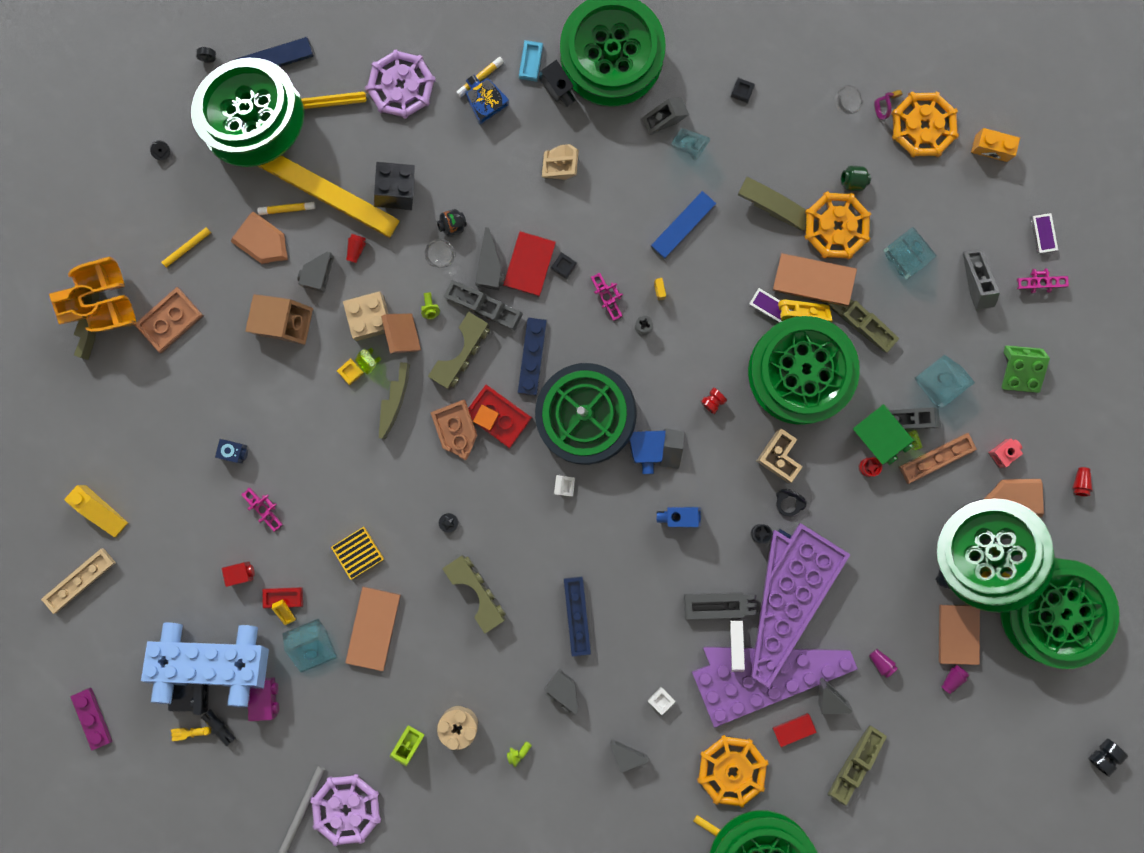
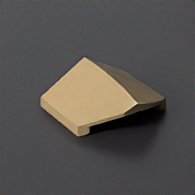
M571 144L559 145L550 151H545L542 177L567 180L577 174L579 150Z

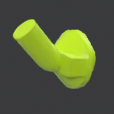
M431 292L424 293L425 306H421L422 317L434 319L440 314V309L438 305L432 304Z
M525 742L519 752L511 747L510 752L507 753L509 765L513 764L516 767L521 762V759L526 756L532 745Z

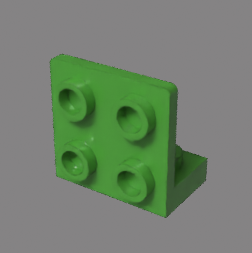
M1005 345L1004 354L1008 359V364L1001 386L1002 389L1039 393L1050 360L1044 349Z

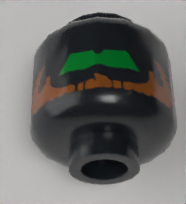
M457 209L442 212L439 221H437L439 231L444 232L448 237L462 233L467 225L463 212H459Z

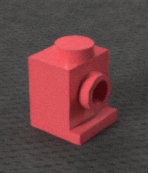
M1010 438L1004 440L988 453L999 468H1006L1023 455L1021 451L1023 447L1019 441ZM1008 449L1012 452L1011 455L1008 454Z

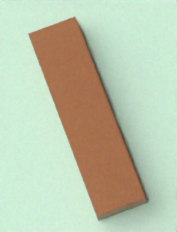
M965 433L899 466L907 484H910L976 451L977 448L969 433Z

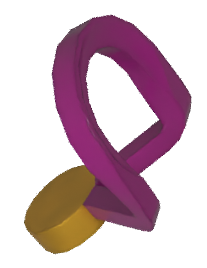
M902 90L891 93L887 92L885 96L874 101L875 111L879 119H887L890 116L891 102L889 98L902 96ZM886 100L887 113L885 115L882 114L879 101Z

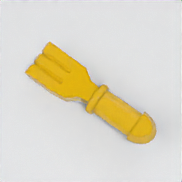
M207 726L204 728H191L190 730L187 728L171 729L172 741L187 739L189 736L191 738L203 735L208 736L212 730Z

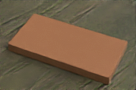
M781 253L773 291L848 307L857 269Z
M362 587L345 663L384 671L401 594Z

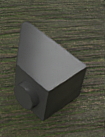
M669 98L642 118L649 134H653L677 124L689 116V113L682 98Z
M325 252L303 265L302 270L298 273V284L304 288L325 293L334 259L331 252Z

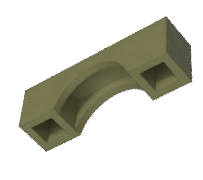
M468 312L459 326L464 337L463 350L452 360H438L428 377L448 390L451 387L454 388L459 382L460 378L458 376L460 372H465L469 366V358L471 355L475 356L480 348L479 342L481 339L485 340L490 332L488 329L489 324Z
M462 555L442 569L452 585L466 584L472 587L478 594L480 605L474 618L485 634L505 621L504 615L506 613L500 605L497 606L493 601L495 596L492 591L485 589L483 585L485 581L480 573L476 574L472 569L474 564L468 556L465 558Z

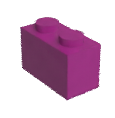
M265 678L264 688H250L248 721L272 720L277 717L279 713V703L276 702L278 683H275V678Z

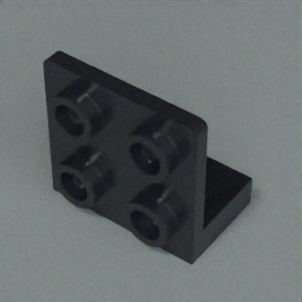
M174 685L171 704H168V711H193V715H202L207 712L209 685Z

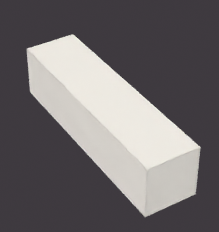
M730 621L732 672H744L743 621Z

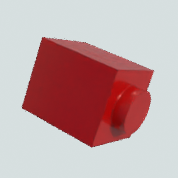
M250 562L222 568L226 587L254 580L255 571Z

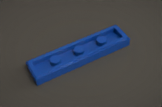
M702 191L654 241L651 247L665 259L716 205V202Z

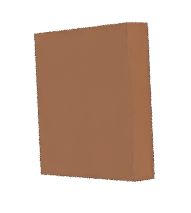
M412 313L385 314L381 316L390 353L417 352L421 350Z

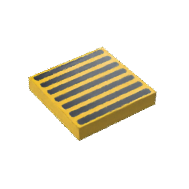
M362 527L331 547L350 580L384 560L365 527Z

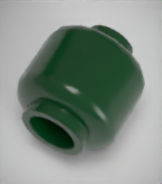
M849 166L841 174V184L848 191H863L871 182V175L868 174L867 168L863 166Z

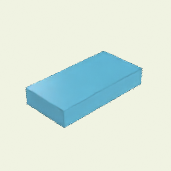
M524 40L519 79L538 81L543 43Z

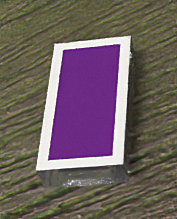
M1052 213L1030 217L1037 254L1057 251L1058 246Z
M758 288L748 305L777 323L782 322L780 318L781 310L778 307L780 300Z

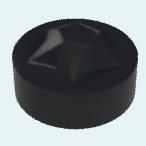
M200 47L196 50V58L205 63L214 62L216 60V52L208 47Z
M156 140L150 145V153L157 160H165L170 155V148L166 142Z
M446 513L439 519V527L444 532H453L458 527V518L452 513Z

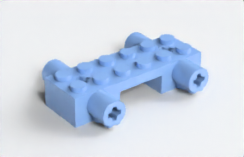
M166 622L162 626L160 642L147 641L141 681L153 684L151 703L171 704L174 685L206 684L230 687L227 706L248 707L250 688H264L269 649L256 645L258 627L239 625L236 645L180 643L183 625Z

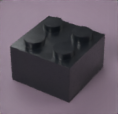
M376 162L374 207L412 210L415 165Z

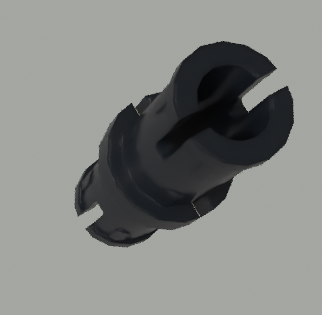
M211 709L201 717L212 729V734H216L226 747L236 739L224 726L225 722H221Z

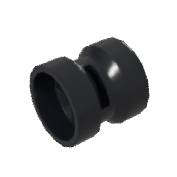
M757 524L751 529V537L757 543L765 544L772 539L773 533L768 525Z

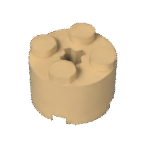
M461 706L449 708L442 715L437 725L440 741L451 750H459L469 746L478 731V719L475 713ZM455 724H456L457 726H460V725L462 726V728H461L460 731H459L458 729H457V730L454 729Z

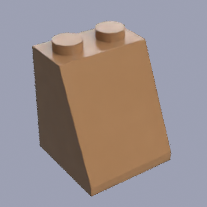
M253 294L245 332L305 345L313 308L291 299Z

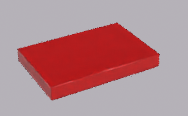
M520 231L503 286L540 297L556 242Z
M487 384L468 408L472 421L481 405L499 413L491 431L480 425L478 426L509 449L532 419L531 416Z

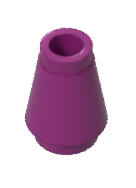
M878 649L869 655L881 676L884 675L888 678L898 669L895 665L896 663Z
M959 665L951 668L941 687L951 694L968 681L969 674Z

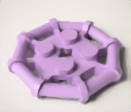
M396 49L389 55L371 64L372 69L365 90L376 104L378 112L408 119L409 115L425 106H429L432 87L436 79L435 76H432L421 55L416 56L400 52ZM395 60V66L388 70L382 68ZM400 60L412 62L413 64L411 67L405 64L400 65ZM418 67L425 78L419 79L415 73ZM380 72L383 75L381 85H375L378 73ZM398 81H401V82L404 81V82H406V83L403 84V85H404V88H402V89H401L400 87H397V88H396L397 82H398ZM421 85H425L423 96L418 95ZM377 91H383L386 100L382 102ZM415 99L418 100V102L406 108V104ZM394 102L399 103V105L402 106V109L391 107L389 105L390 103Z
M358 774L354 776L328 777L326 783L317 794L311 797L313 829L319 831L336 847L342 844L364 843L370 832L381 822L378 790L375 791ZM351 784V788L339 790L337 785ZM358 786L367 796H360L355 787ZM332 788L333 796L329 801L324 800L323 797ZM368 800L371 801L372 814L367 813L366 801ZM320 805L326 807V818L321 820ZM344 805H347L348 808H351V811L348 812V814H345L341 811V809L344 808ZM363 819L370 820L361 831L358 826ZM329 822L333 828H336V835L324 824ZM346 830H354L356 835L341 836V833Z

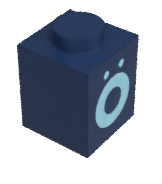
M220 439L215 458L243 464V460H246L248 456L247 445Z

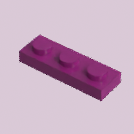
M92 688L70 696L91 751L112 742Z

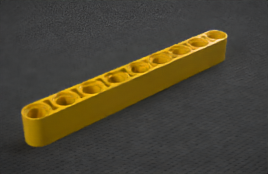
M282 155L271 162L258 166L386 237L391 238L400 222L392 215L374 207L372 204Z

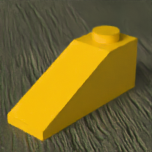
M77 485L64 499L78 513L114 538L128 524L122 516L87 485Z

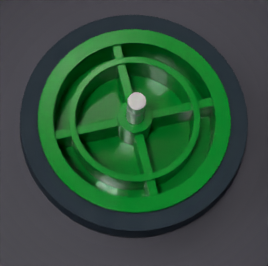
M593 363L574 364L556 372L541 389L535 408L537 430L545 445L561 459L580 465L597 464L618 454L629 442L637 419L636 402L625 380L615 371Z

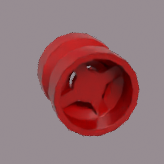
M713 387L710 391V396L704 397L700 402L708 411L715 414L718 411L719 404L724 405L727 399L719 390Z
M875 457L865 458L859 464V471L866 477L877 476L882 471V464Z

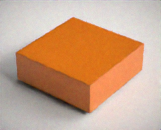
M481 405L473 422L491 431L499 413Z

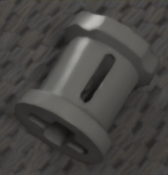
M649 316L639 317L635 324V330L640 335H647L653 327L652 319ZM645 321L647 322V327H645L643 330L641 329V324L639 323L643 324Z

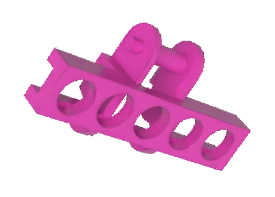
M1047 268L1044 271L1033 269L1031 272L1032 278L1017 279V289H1032L1031 293H1035L1036 288H1048L1047 293H1051L1052 288L1068 287V276L1049 277L1050 272H1048ZM1041 279H1044L1046 282L1045 286L1040 284ZM1052 280L1056 281L1055 285H1052ZM1059 280H1065V284L1061 285ZM1021 281H1027V286H1022Z
M600 272L591 276V280L596 288L594 293H599L604 303L601 307L607 309L613 321L622 317L615 301L617 298L620 300L621 296H623V294H619L616 288L618 284L611 283V286L608 287ZM599 277L601 283L597 284L595 278ZM610 289H613L615 297H612ZM609 294L610 299L604 300L603 295ZM614 304V308L610 309L609 305ZM613 310H617L619 314L617 317H614Z
M248 488L241 494L251 505L247 509L250 511L254 508L262 517L258 520L259 523L265 521L274 532L283 525L271 511L276 509L277 504H272L268 499V494L266 496L263 495L262 499H260L251 488ZM248 492L253 495L252 499L247 497ZM261 506L266 508L265 513H260L259 508ZM269 515L272 517L271 520H267L266 518ZM274 520L278 524L276 528L272 525V521Z

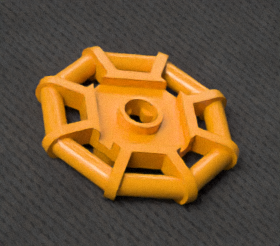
M910 92L908 97L891 112L893 116L892 139L893 141L896 140L910 153V157H940L942 152L954 140L958 139L957 108L954 109L939 95L940 92ZM917 101H931V102H930V105H928V104L919 105ZM935 103H937L947 113L941 114L934 107ZM911 104L913 110L908 115L904 114L903 111ZM948 117L949 131L944 129L945 119ZM900 119L904 121V124L906 123V128L903 132H901ZM920 121H926L929 128H921L922 123ZM940 135L945 136L946 138L938 146L936 140ZM904 136H907L909 139H911L915 143L914 146L911 143H909L904 138ZM926 144L930 145L931 148H919V145Z
M824 192L823 196L805 211V240H808L824 259L826 257L852 259L853 255L871 239L869 237L871 212L865 209L853 193ZM832 201H845L844 206H833ZM826 203L828 209L822 215L818 214L817 211ZM850 204L857 210V212L860 214L859 216L856 217L848 209ZM814 218L819 223V228L816 232H814ZM861 219H862V234H860V233L857 232V228H858V223H857V221H858V220H861ZM834 221L841 223V230L833 228L835 226ZM819 235L827 243L824 247L815 236ZM853 237L859 239L853 246L848 247L847 243ZM831 245L842 246L843 250H830Z
M723 735L712 746L701 752L700 771L697 781L712 798L714 804L734 805L743 808L755 796L765 791L766 768L769 763L768 760L764 759L750 738L746 740ZM728 745L743 747L741 752L730 751ZM724 746L725 752L717 759L713 758L712 755ZM748 750L757 761L756 763L751 764L747 759L746 754ZM708 761L714 763L713 774L707 776ZM729 768H738L736 771L737 775L729 776ZM759 768L757 782H754L752 780V773L754 769ZM709 781H716V783L720 787L718 793L715 791V789L712 787ZM749 785L754 787L745 795H741V792ZM731 791L737 793V798L723 795L725 792Z

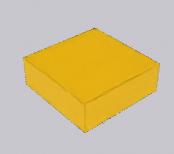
M658 278L654 281L657 300L659 301L666 298L663 278Z
M351 358L337 370L350 386L364 374Z

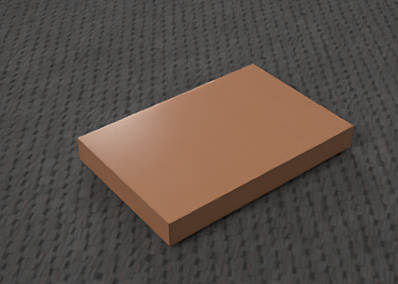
M176 287L134 325L159 353H162L204 315L181 289Z
M939 605V663L979 665L980 609L970 605Z

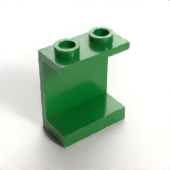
M885 404L881 405L853 428L882 465L894 463L898 459L897 455L902 451L904 453L908 452L914 447L912 443L916 441L892 415Z

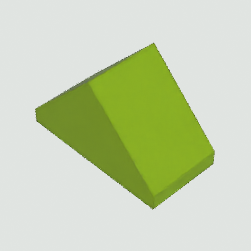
M408 725L389 757L407 766L424 734Z

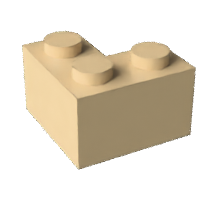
M783 429L776 431L756 460V462L787 483H792L803 467L787 456L797 439Z

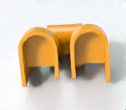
M112 257L98 259L74 267L70 270L68 276L72 277L75 287L49 294L59 325L86 319L88 327H85L86 330L103 332L137 323L132 304L125 295L90 305H85L83 297L125 287L120 267Z

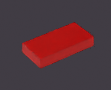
M303 587L262 589L263 608H272V604L280 600H284L288 608L303 607Z
M808 713L773 727L780 747L817 733Z

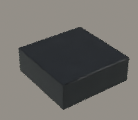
M737 78L730 97L748 103L755 84Z
M561 252L551 269L567 279L577 265V262Z

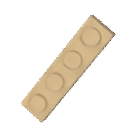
M104 548L100 549L41 600L53 614L57 613L116 562Z

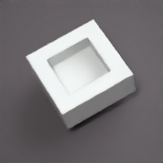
M556 475L554 494L573 497L575 478Z
M662 687L648 699V702L661 715L676 702Z

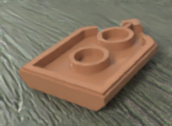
M252 212L232 237L231 242L261 264L288 260L285 234L255 212Z
M464 399L430 413L442 448L467 460L477 438V433Z
M1041 479L1001 480L984 498V500L1004 499L1013 501L1027 507L1038 517H1043L1044 514L1043 484Z

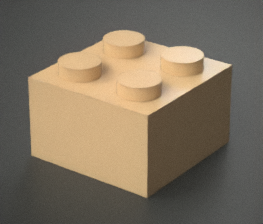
M380 291L343 301L351 335L355 341L385 334L381 316L388 314L384 295Z

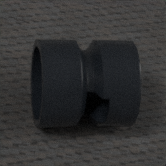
M1107 738L1099 746L1100 751L1095 750L1088 759L1097 769L1109 777L1117 769L1116 764L1121 765L1128 758V755L1117 744Z

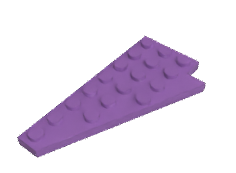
M801 523L798 524L790 539L776 530L772 532L773 536L770 544L751 673L752 678L768 688L850 556L849 553Z
M703 647L709 665L692 671V674L715 728L818 686L819 680L822 677L828 682L858 668L849 650L792 649L768 688L751 677L755 648H744V672H732L731 647Z

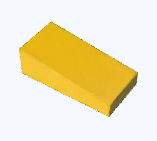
M284 600L272 604V610L284 625L295 621L296 618Z

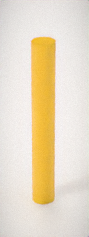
M205 227L164 259L162 264L166 268L211 234V231Z

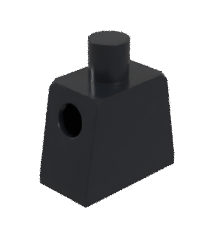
M557 59L541 70L538 79L556 102L562 99L566 107L572 105L576 101L571 94L574 86Z

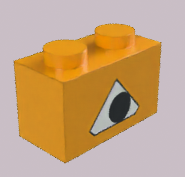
M982 128L975 135L971 153L1008 162L1016 156L1020 137Z

